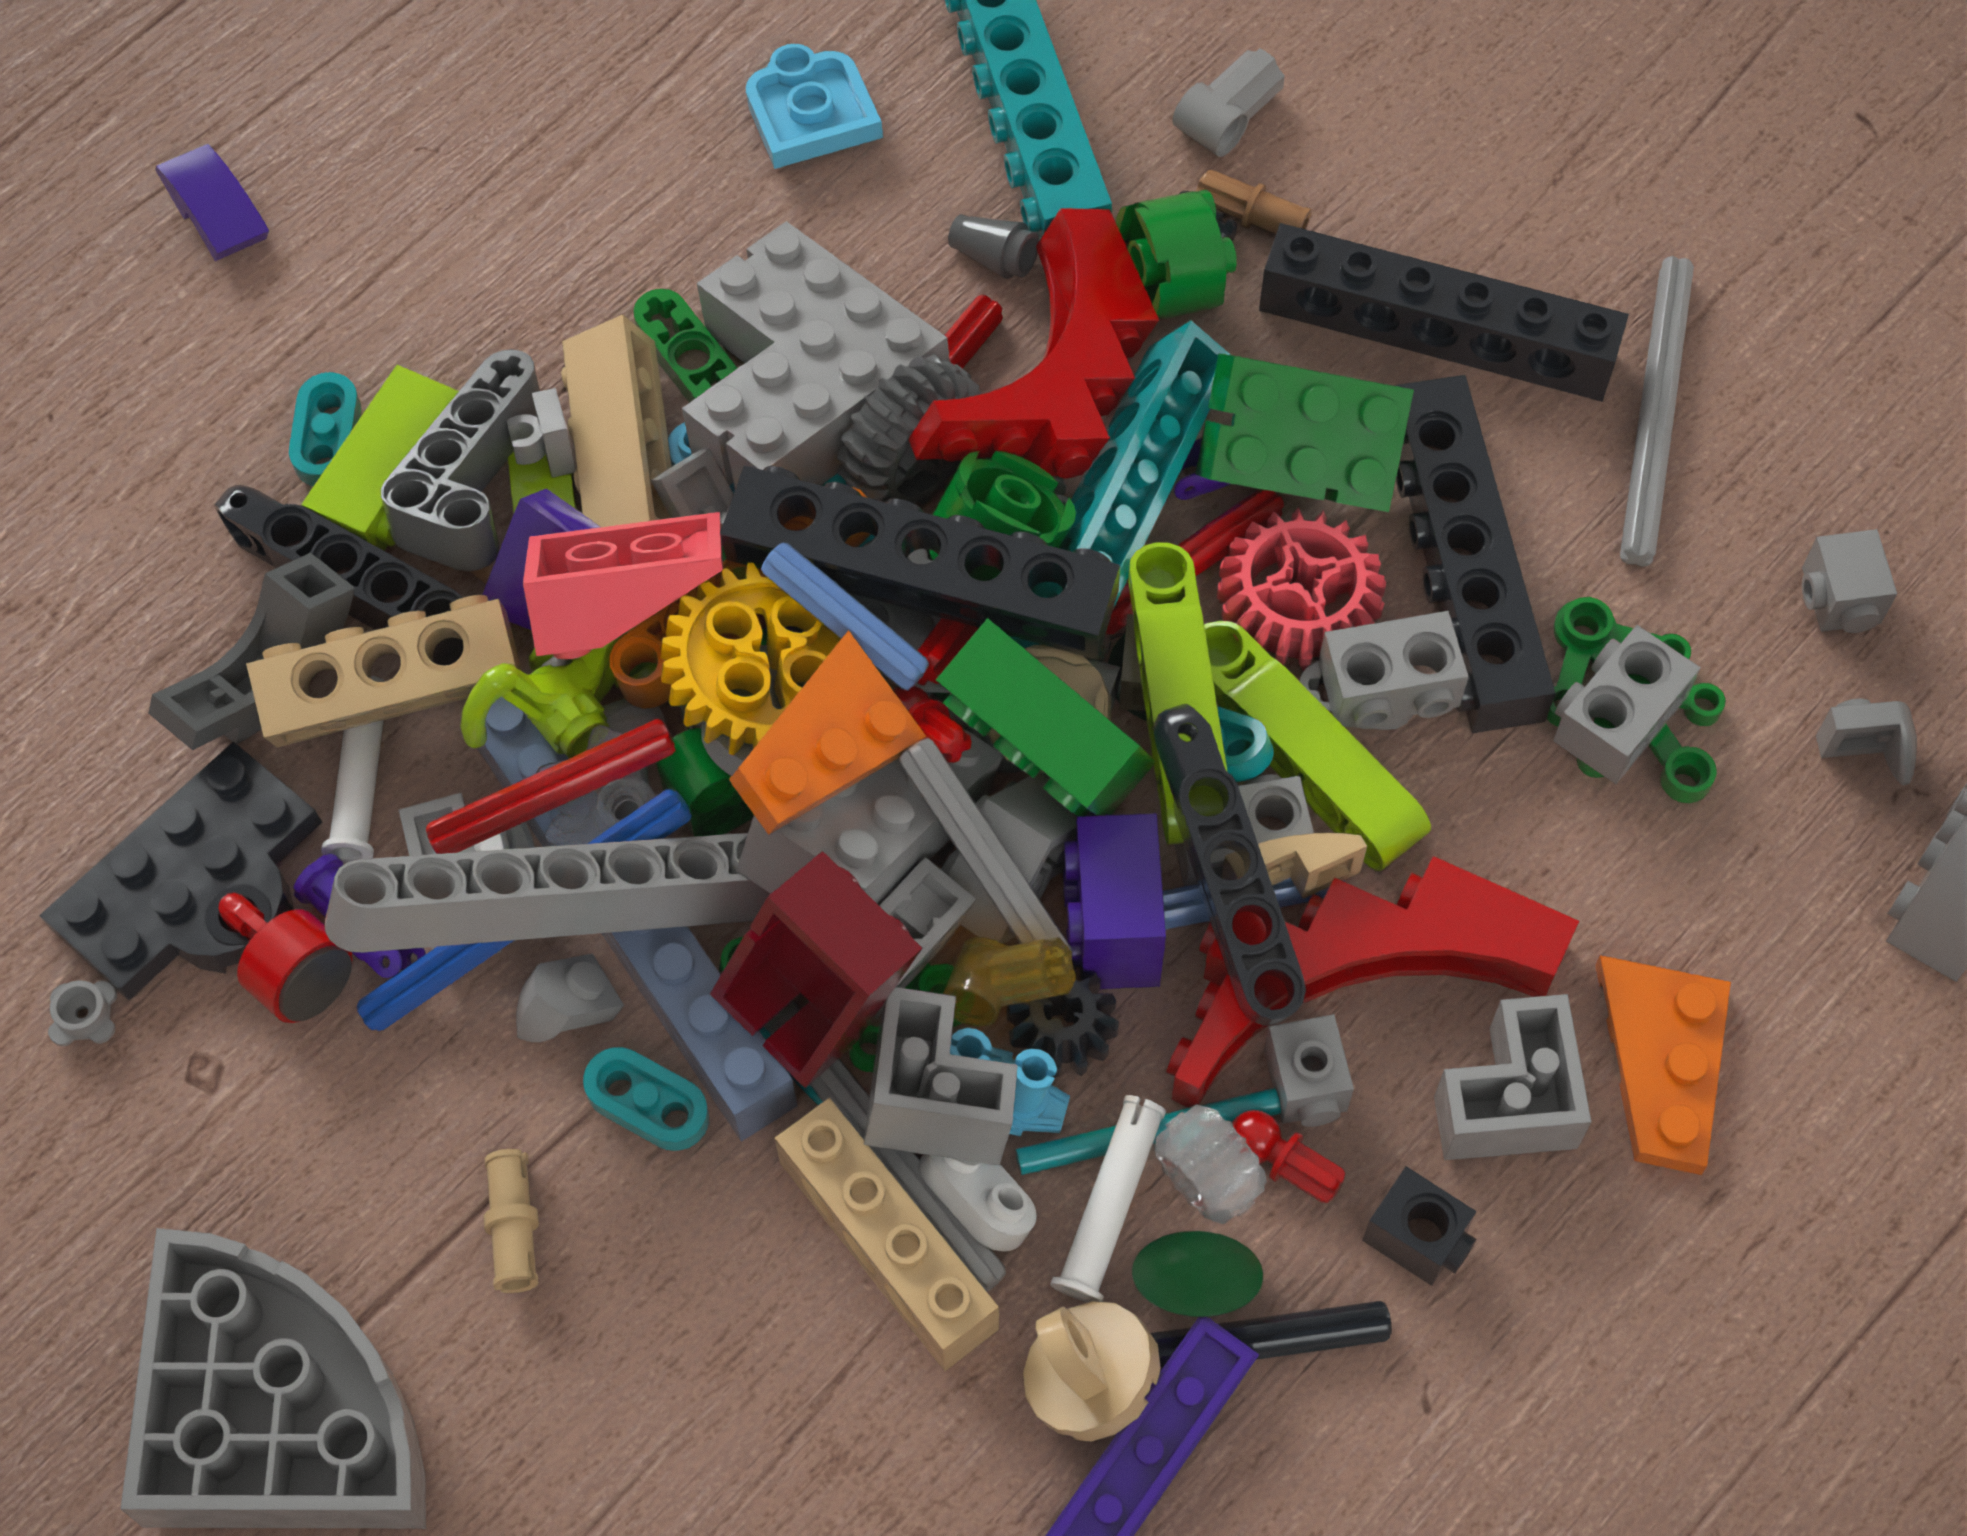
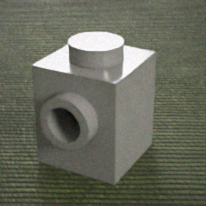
M1878 530L1816 537L1802 566L1804 573L1802 578V595L1806 607L1809 610H1815L1821 632L1844 629L1848 633H1859L1881 624L1897 596V591Z
M1335 1015L1269 1026L1264 1054L1273 1088L1276 1089L1280 1100L1282 1124L1301 1121V1124L1306 1127L1321 1126L1337 1120L1341 1116L1340 1113L1347 1112L1354 1087Z

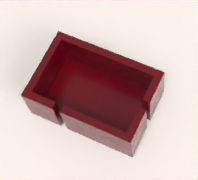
M821 851L766 898L750 925L751 929L744 935L711 990L710 995L751 1036H754L800 994H803L810 1002L766 1039L762 1046L804 1088H807L859 1040L918 956L922 947L910 936L908 929L900 920L888 915L861 889L857 879L848 870L839 867Z

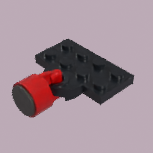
M234 741L39 915L57 936L128 1000L135 996L179 955L199 969L226 974L227 966L238 964L237 977L240 985L280 1021L296 1023L313 1018L329 1007L347 984L352 968V952L339 948L330 941L325 932V925L309 911L302 909L294 910L290 887L276 866L323 822L314 808Z

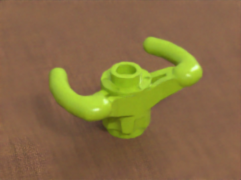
M624 634L602 648L592 649L588 654L569 665L555 667L546 665L529 675L517 669L514 665L501 663L487 670L471 690L463 707L460 727L465 743L475 749L484 746L487 741L485 726L487 714L496 700L502 697L526 714L558 754H566L568 758H572L602 744L609 734L610 726L607 723L608 718L603 713L605 709L599 702L611 690L616 681L610 668L609 656L615 643Z

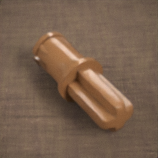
M1208 170L1202 175L1196 191L1208 190L1213 196L1216 209L1241 219L1242 227L1247 229L1253 224L1277 234L1280 223L1307 229L1312 214L1311 208L1302 207L1266 192V185L1262 183L1253 187L1214 170Z

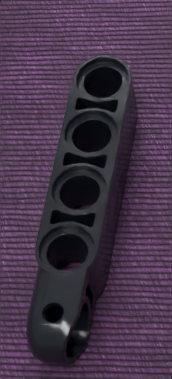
M234 485L228 488L214 504L220 519L237 545L274 566L275 569L309 553L316 556L334 572L345 567H353L349 572L338 574L355 588L348 615L374 630L389 627L388 619L406 612L424 611L426 617L451 611L450 604L463 598L452 588L303 506L282 504L266 494L245 485ZM302 540L297 545L286 547L290 542ZM404 595L395 602L384 603L391 596ZM452 637L440 641L433 651V662L442 666L456 662L463 653V640Z
M1187 703L1162 711L1158 714L1154 723L1156 748L1174 799L1175 818L1237 1002L1244 1015L1254 1023L1264 1026L1276 1025L1293 1015L1302 1005L1306 993L1304 977L1239 787L1233 776L1224 767L1210 724L1192 706ZM1179 734L1187 735L1191 741H1183ZM1197 786H1208L1215 789L1223 799V811L1216 816L1207 817L1200 815L1192 808L1189 802L1190 790ZM1227 848L1238 853L1244 861L1245 871L1243 877L1229 881L1216 875L1210 861L1211 854L1214 851ZM1247 911L1258 915L1266 926L1264 942L1249 945L1240 941L1233 932L1232 921L1234 915ZM1271 975L1279 978L1287 988L1288 999L1282 1009L1271 1010L1258 1002L1254 992L1257 978Z

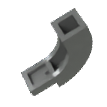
M312 553L265 573L255 614L238 642L220 660L207 669L152 694L148 714L191 750L222 735H225L236 744L248 739L262 728L246 663L262 660V652L277 645L299 643L301 649L326 643L325 636L327 634L343 629L355 588Z

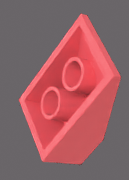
M720 512L529 537L523 587L536 656L553 654L558 659H574L588 654L592 649L602 648L722 571L723 557L720 537L722 523Z

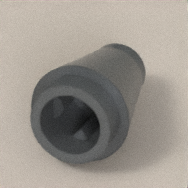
M960 214L954 219L949 230L948 243L951 248L959 250L962 254L1005 279H1010L1013 276L1025 277L1032 269L1038 254L1036 245L1039 242V237L1037 233L1029 231L1027 224L1024 222L975 216L969 217Z

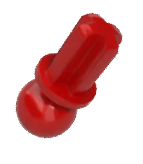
M898 686L893 688L892 690L924 732L926 738L934 741L948 763L960 761L962 752L971 748V736L963 731L962 726L950 718L947 707L936 699H930L928 694L917 686H913L909 690H903Z
M1259 1110L1246 1111L1238 1115L1231 1123L1228 1130V1144L1232 1153L1239 1160L1248 1164H1262L1267 1161L1273 1164L1269 1178L1274 1182L1281 1177L1321 1203H1329L1336 1196L1344 1182L1346 1172L1343 1168L1302 1143L1303 1135L1298 1132L1294 1133L1288 1142L1282 1139L1278 1123L1266 1112Z

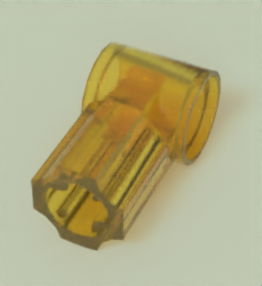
M973 937L966 940L963 944L942 994L956 996L954 1019L971 1026H988L995 1022L1002 1006L1069 994L1076 979V973L1072 965V951L1060 937L1041 939L1012 946H1006L994 939Z

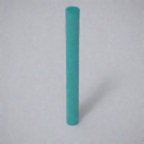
M1270 1088L1165 1113L1164 1119H1161L1153 1144L1230 1126L1238 1115L1250 1110L1263 1111L1271 1116L1281 1114L1278 1093L1275 1088ZM1116 1125L1015 1149L1021 1176L1105 1156Z

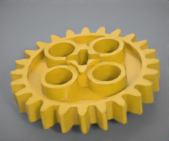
M748 563L745 579L738 580L728 568H724L721 572L719 588L706 580L698 586L696 598L683 595L680 598L678 615L669 616L666 630L667 637H664L662 641L660 659L665 661L663 662L661 680L662 683L672 684L669 696L671 706L687 704L683 721L685 726L688 727L705 721L707 724L704 742L709 744L724 734L730 737L728 754L734 756L744 743L753 744L754 749L802 689L796 683L807 682L841 638L770 579L761 577L754 563ZM756 614H761L765 618L767 627V655L765 652H760L763 633ZM794 626L803 629L805 632H791L784 627ZM732 633L739 636L740 639H726L719 634ZM769 667L777 670L774 689L782 709H776L772 705L769 691L771 681ZM744 689L753 695L749 697L738 696L730 690Z

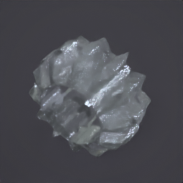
M1196 1104L1186 1113L1180 1112L1166 1124L1167 1128L1155 1137V1156L1162 1164V1171L1171 1179L1175 1189L1182 1193L1189 1205L1196 1207L1204 1218L1225 1224L1235 1215L1239 1217L1255 1204L1253 1200L1265 1191L1264 1185L1267 1183L1266 1174L1259 1165V1157L1247 1145L1246 1138L1240 1136L1234 1129L1231 1121H1225L1215 1109Z

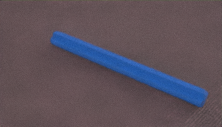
M671 789L664 790L587 844L664 839L689 822L692 814L685 800L677 791ZM515 940L437 946L361 998L357 1003V1011L370 1030H384Z

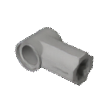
M1259 48L1257 51L1247 50L1209 86L1203 82L1196 83L1184 94L1174 111L1173 125L1218 157L1225 156L1238 144L1244 135L1249 119L1283 89L1285 75L1277 66L1275 58L1263 49Z

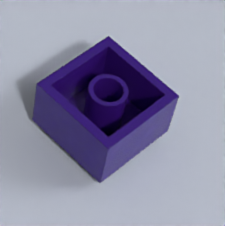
M1157 813L1077 817L1076 841H1064V868L1062 873L1064 907H1067L1068 916L1066 940L1072 950L1067 963L1072 962L1075 967H1080L1081 981L1087 976L1097 973L1098 977L1101 978L1100 989L1160 987L1166 929Z

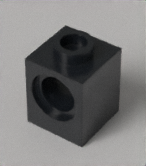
M1405 1166L1369 1220L1362 1241L1432 1286L1444 1267L1456 1274L1477 1241L1475 1237L1467 1233L1477 1211ZM1418 1218L1430 1220L1439 1228L1442 1238L1433 1242L1422 1241L1411 1233L1408 1222Z

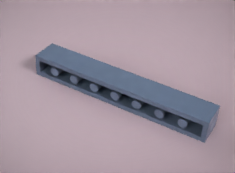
M500 697L490 707L485 724L487 741L484 746L477 748V750L503 788L569 759L566 754L556 753L526 714L504 698ZM595 791L526 821L543 847L587 844L616 824ZM687 926L601 933L741 1142L797 1107L792 1078L786 1069L762 1046L766 1040L760 1031L751 1036L710 995L711 990L720 977V973Z

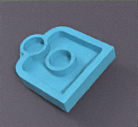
M787 44L775 50L767 67L755 72L747 81L746 94L749 111L774 169L883 138L882 121L854 61L844 53L823 51L814 54L805 45Z

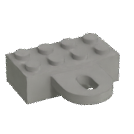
M771 679L769 691L772 705L776 709H782L775 694L774 685L776 679ZM744 689L730 690L738 696L749 697L753 695ZM703 721L701 736L707 753L722 770L732 776L753 750V744L744 743L734 756L728 754L730 737L722 734L709 744L704 742L707 723ZM963 729V731L971 736V748L962 752L960 761L948 764L976 804L982 796L988 795L1003 754L977 738L974 734ZM898 758L770 835L767 834L757 818L753 816L736 871L771 894L823 851L839 867L848 870L857 879L861 889L880 906L925 857L930 860L950 838L900 765Z

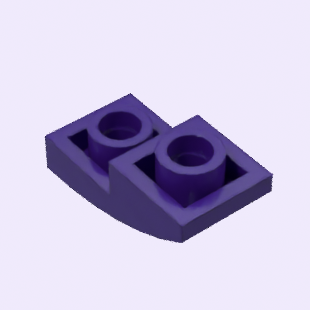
M209 144L156 165L155 170L183 219L185 220L190 217L214 261L267 239L269 229L228 166Z

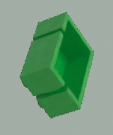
M1219 353L1208 408L1233 413L1231 426L1208 420L1205 421L1195 475L1219 482L1318 500L1326 499L1335 503L1389 512L1414 389Z
M988 618L936 679V681L951 692L943 702L944 705L984 737L992 728L997 731L1000 737L994 742L993 746L1032 778L1040 770L1051 778L1043 786V789L1078 817L1087 816L1090 811L1097 816L1112 815L1156 763L1140 745Z

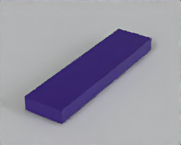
M1198 1317L1160 1371L1157 1385L1151 1384L1150 1391L1145 1396L1149 1403L1140 1416L1115 1435L1045 1536H1134L1259 1354L1210 1318Z

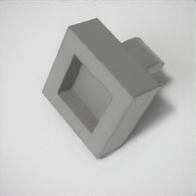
M556 388L532 393L537 417L522 414L506 420L517 464L527 465L535 463L546 454L552 478L574 473L575 466Z

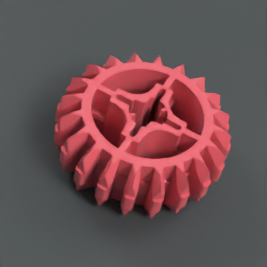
M1298 507L1292 513L1291 521L1284 522L1273 511L1267 519L1266 528L1252 521L1246 529L1245 539L1235 537L1234 541L1230 544L1229 556L1225 557L1221 562L1219 571L1221 582L1218 583L1217 599H1219V603L1223 604L1222 619L1223 621L1233 622L1242 626L1267 652L1275 653V659L1282 665L1287 662L1288 657L1297 658L1298 664L1304 671L1311 665L1312 657H1320L1324 632L1374 624V622H1377V619L1381 618L1384 608L1382 597L1385 593L1386 581L1384 580V575L1379 574L1381 566L1379 554L1367 553L1368 542L1366 535L1348 538L1350 527L1347 520L1334 528L1328 526L1324 510L1315 518V521L1304 520V516ZM1277 562L1278 572L1267 576L1266 583L1253 587L1252 581L1263 569ZM1348 592L1350 597L1348 603L1335 614L1326 617L1324 613L1325 606L1335 602L1337 595Z

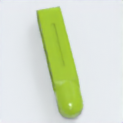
M1156 542L1145 545L1134 553L1130 559L1128 584L1152 758L1156 761L1154 771L1166 843L1170 845L1184 843L1174 814V799L1156 748L1154 723L1158 714L1181 704L1187 703L1192 706L1210 724L1226 771L1227 766L1194 563L1189 553L1180 546ZM1179 734L1183 741H1191L1187 735ZM1197 786L1190 790L1189 802L1192 808L1200 815L1207 817L1216 816L1223 811V799L1215 789L1208 786Z
M1215 621L1204 624L1218 706L1255 718L1265 726L1274 749L1273 758L1269 766L1281 778L1300 776L1307 805L1334 833L1362 836L1367 845L1363 862L1375 871H1382L1429 834L1431 823L1417 800L1284 665L1271 657L1242 626L1229 621Z

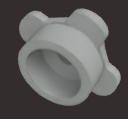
M77 980L56 987L50 996V1014L54 1020V1023L48 1029L50 1039L58 1046H68L74 1040L91 1039L97 1044L107 1042L114 1035L116 1029L115 1024L110 1020L111 1004L117 999V992L113 985L107 981H98L92 984L88 981ZM84 1008L88 1009V1015L86 1017H77V1013L79 1010Z

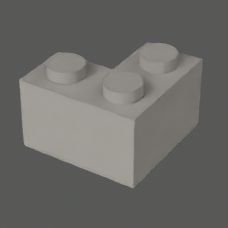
M1038 773L1034 778L1029 776L1018 783L1011 781L1002 791L992 796L986 794L976 802V806L1039 900L1050 879L1063 872L1064 841H1076V822L1078 817L1043 789V786L1051 778L1045 773ZM1090 811V813L1087 816L1097 815ZM956 849L945 861L941 870L976 898L961 925L993 947L998 948L1014 938L1015 935Z
M895 987L885 1001L878 1028L864 1145L1000 1165L1013 1123L1018 1065L950 1054L956 996Z
M1568 994L1501 1000L1489 1028L1495 1065L1444 1069L1435 1092L1434 1102L1444 1160L1578 1149L1591 1124Z

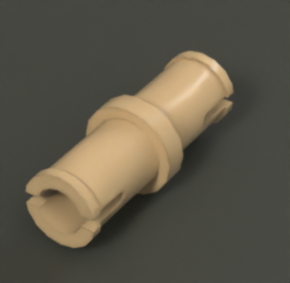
M502 1149L494 1151L484 1158L485 1168L487 1169L490 1210L486 1211L483 1215L484 1229L487 1234L492 1235L495 1278L493 1279L494 1289H501L503 1293H518L531 1290L538 1285L533 1243V1231L539 1226L538 1210L530 1205L527 1167L529 1164L528 1153H522L519 1149Z

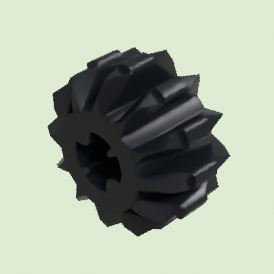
M1072 962L1064 968L1063 977L1055 978L1051 970L1047 972L1038 970L1039 985L1021 979V982L1017 985V997L1020 1001L1008 1004L1006 1010L1007 1021L1015 1025L1009 1031L1010 1045L1013 1048H1026V1050L1040 1049L1048 1053L1053 1058L1057 1067L1056 1074L1052 1076L1053 1078L1058 1077L1062 1072V1063H1070L1073 1070L1082 1076L1087 1072V1056L1104 1061L1109 1055V1045L1106 1040L1117 1037L1119 1030V1021L1110 1016L1116 1010V999L1113 993H1098L1101 986V978L1098 977L1097 973L1087 976L1081 982L1077 981L1076 967ZM1062 1014L1063 1019L1066 1022H1073V1025L1063 1027L1059 1019H1052V1017Z

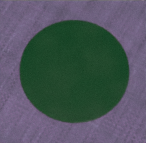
M1184 1231L1162 1236L1146 1245L1133 1262L1132 1277L1141 1295L1155 1306L1184 1316L1211 1317L1233 1312L1253 1300L1263 1283V1269L1257 1256L1248 1247L1235 1239L1212 1232Z

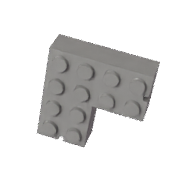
M786 221L746 249L747 260H743L736 255L697 282L705 327L720 345L745 364L684 406L682 412L691 454L698 450L710 449L728 485L734 482L735 489L744 465L761 470L767 466L781 467L793 472L802 481L817 485L824 484L839 472L841 463L838 461L837 456L839 450L845 445L841 437L853 424L851 415L860 411L865 403L864 396H871L878 388L881 378L888 380L898 365L908 366L910 361L917 356L925 359L935 354L942 360L946 359L950 362L948 341L945 335Z

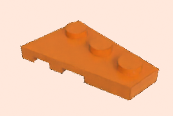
M848 630L730 777L729 781L767 834L770 835L895 761L907 748L925 739L926 735Z
M1600 955L1595 967L1599 987L1603 986L1608 1010L1606 1022L1610 1042L1615 1045L1621 1075L1619 1086L1634 1161L1702 1175L1708 1164L1731 982Z

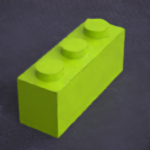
M396 365L301 506L385 551L388 545L393 546L396 544L392 538L381 499V488L389 475L459 391L400 365Z

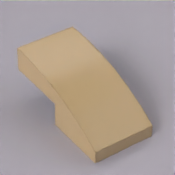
M1344 833L1293 835L1258 843L1272 886L1291 878L1303 899L1330 887L1334 877L1343 881L1359 874L1367 849V845L1361 835ZM1236 852L1225 855L1221 878L1230 881L1243 877L1245 867L1241 856Z

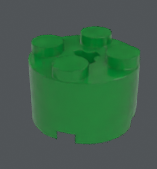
M1208 190L1191 191L1146 200L1120 208L1116 217V224L1159 320L1210 310L1223 305L1226 274L1235 272L1237 257L1231 239L1221 237L1216 221L1215 202Z
M979 451L965 456L933 515L946 519L952 515L970 517L980 522L985 529L1011 535L1013 532H1027L1042 538L1048 546L1060 547L1075 521L1076 512L1070 497L1064 505L1054 493L1058 482L1049 473L1036 464L1008 452L995 451L991 459H977ZM930 550V556L934 560L938 554ZM982 565L973 569L969 575L976 580L989 581L996 578L1001 572L993 566Z

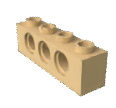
M486 595L468 596L450 604L451 611L426 617L424 611L406 612L388 619L389 627L367 633H364L361 627L344 628L327 634L325 636L326 643L301 649L299 643H288L264 650L262 652V660L246 663L264 738L278 748L467 699L481 676L492 667L501 663H507L521 670L506 609L499 599L488 601ZM452 637L463 640V653L456 662L446 666L437 665L433 662V651L440 641ZM389 653L400 656V669L392 679L384 682L372 680L371 668L378 657ZM322 670H335L338 681L333 692L323 698L310 697L309 683L312 677Z
M830 1097L775 1137L781 1166L944 1371L948 1370L999 1330L998 1305L872 1149L864 1145V1139Z

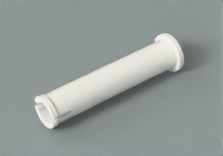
M371 676L374 681L384 682L381 678ZM384 720L347 729L343 732L330 838L323 842L321 853L322 855L335 854L344 864L359 859L373 858L374 849L368 844Z
M1127 1095L1124 1098L1123 1109L1060 1277H1053L1050 1286L1059 1292L1087 1303L1103 1301L1104 1296L1099 1293L1101 1283L1161 1119H1164L1166 1113L1162 1106L1145 1099L1144 1106L1139 1105L1141 1099L1138 1096Z

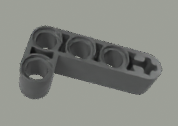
M510 349L496 352L484 360L385 480L381 488V499L392 538L398 547L407 552L462 571L480 570L496 560L500 550L498 535L490 502L482 491L514 451L506 420L522 414L537 417L532 393L539 392L540 388L535 364L530 355L523 351Z

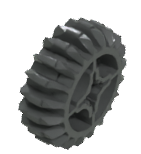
M933 354L925 359L917 356L910 361L908 366L898 365L888 380L881 378L878 388L871 396H864L865 403L860 411L851 415L853 424L841 437L845 445L839 450L837 456L838 461L841 463L838 474L846 481V485L861 489L870 499L887 502L889 499H902L913 504L917 502L924 504L935 489L942 490L945 481L952 473H956L957 467L962 460L953 462L944 459L916 460L908 439L933 401L961 399L982 394L979 391V385L971 380L972 376L959 365H953L948 360H942Z

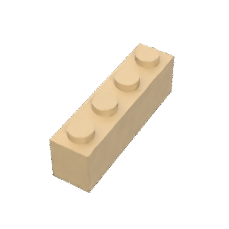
M620 315L562 341L565 367L562 369V380L569 395L571 412L567 425L569 434L574 442L577 462L574 482L581 496L582 513L601 527L671 518L651 482L652 479L672 467L655 341L624 315Z

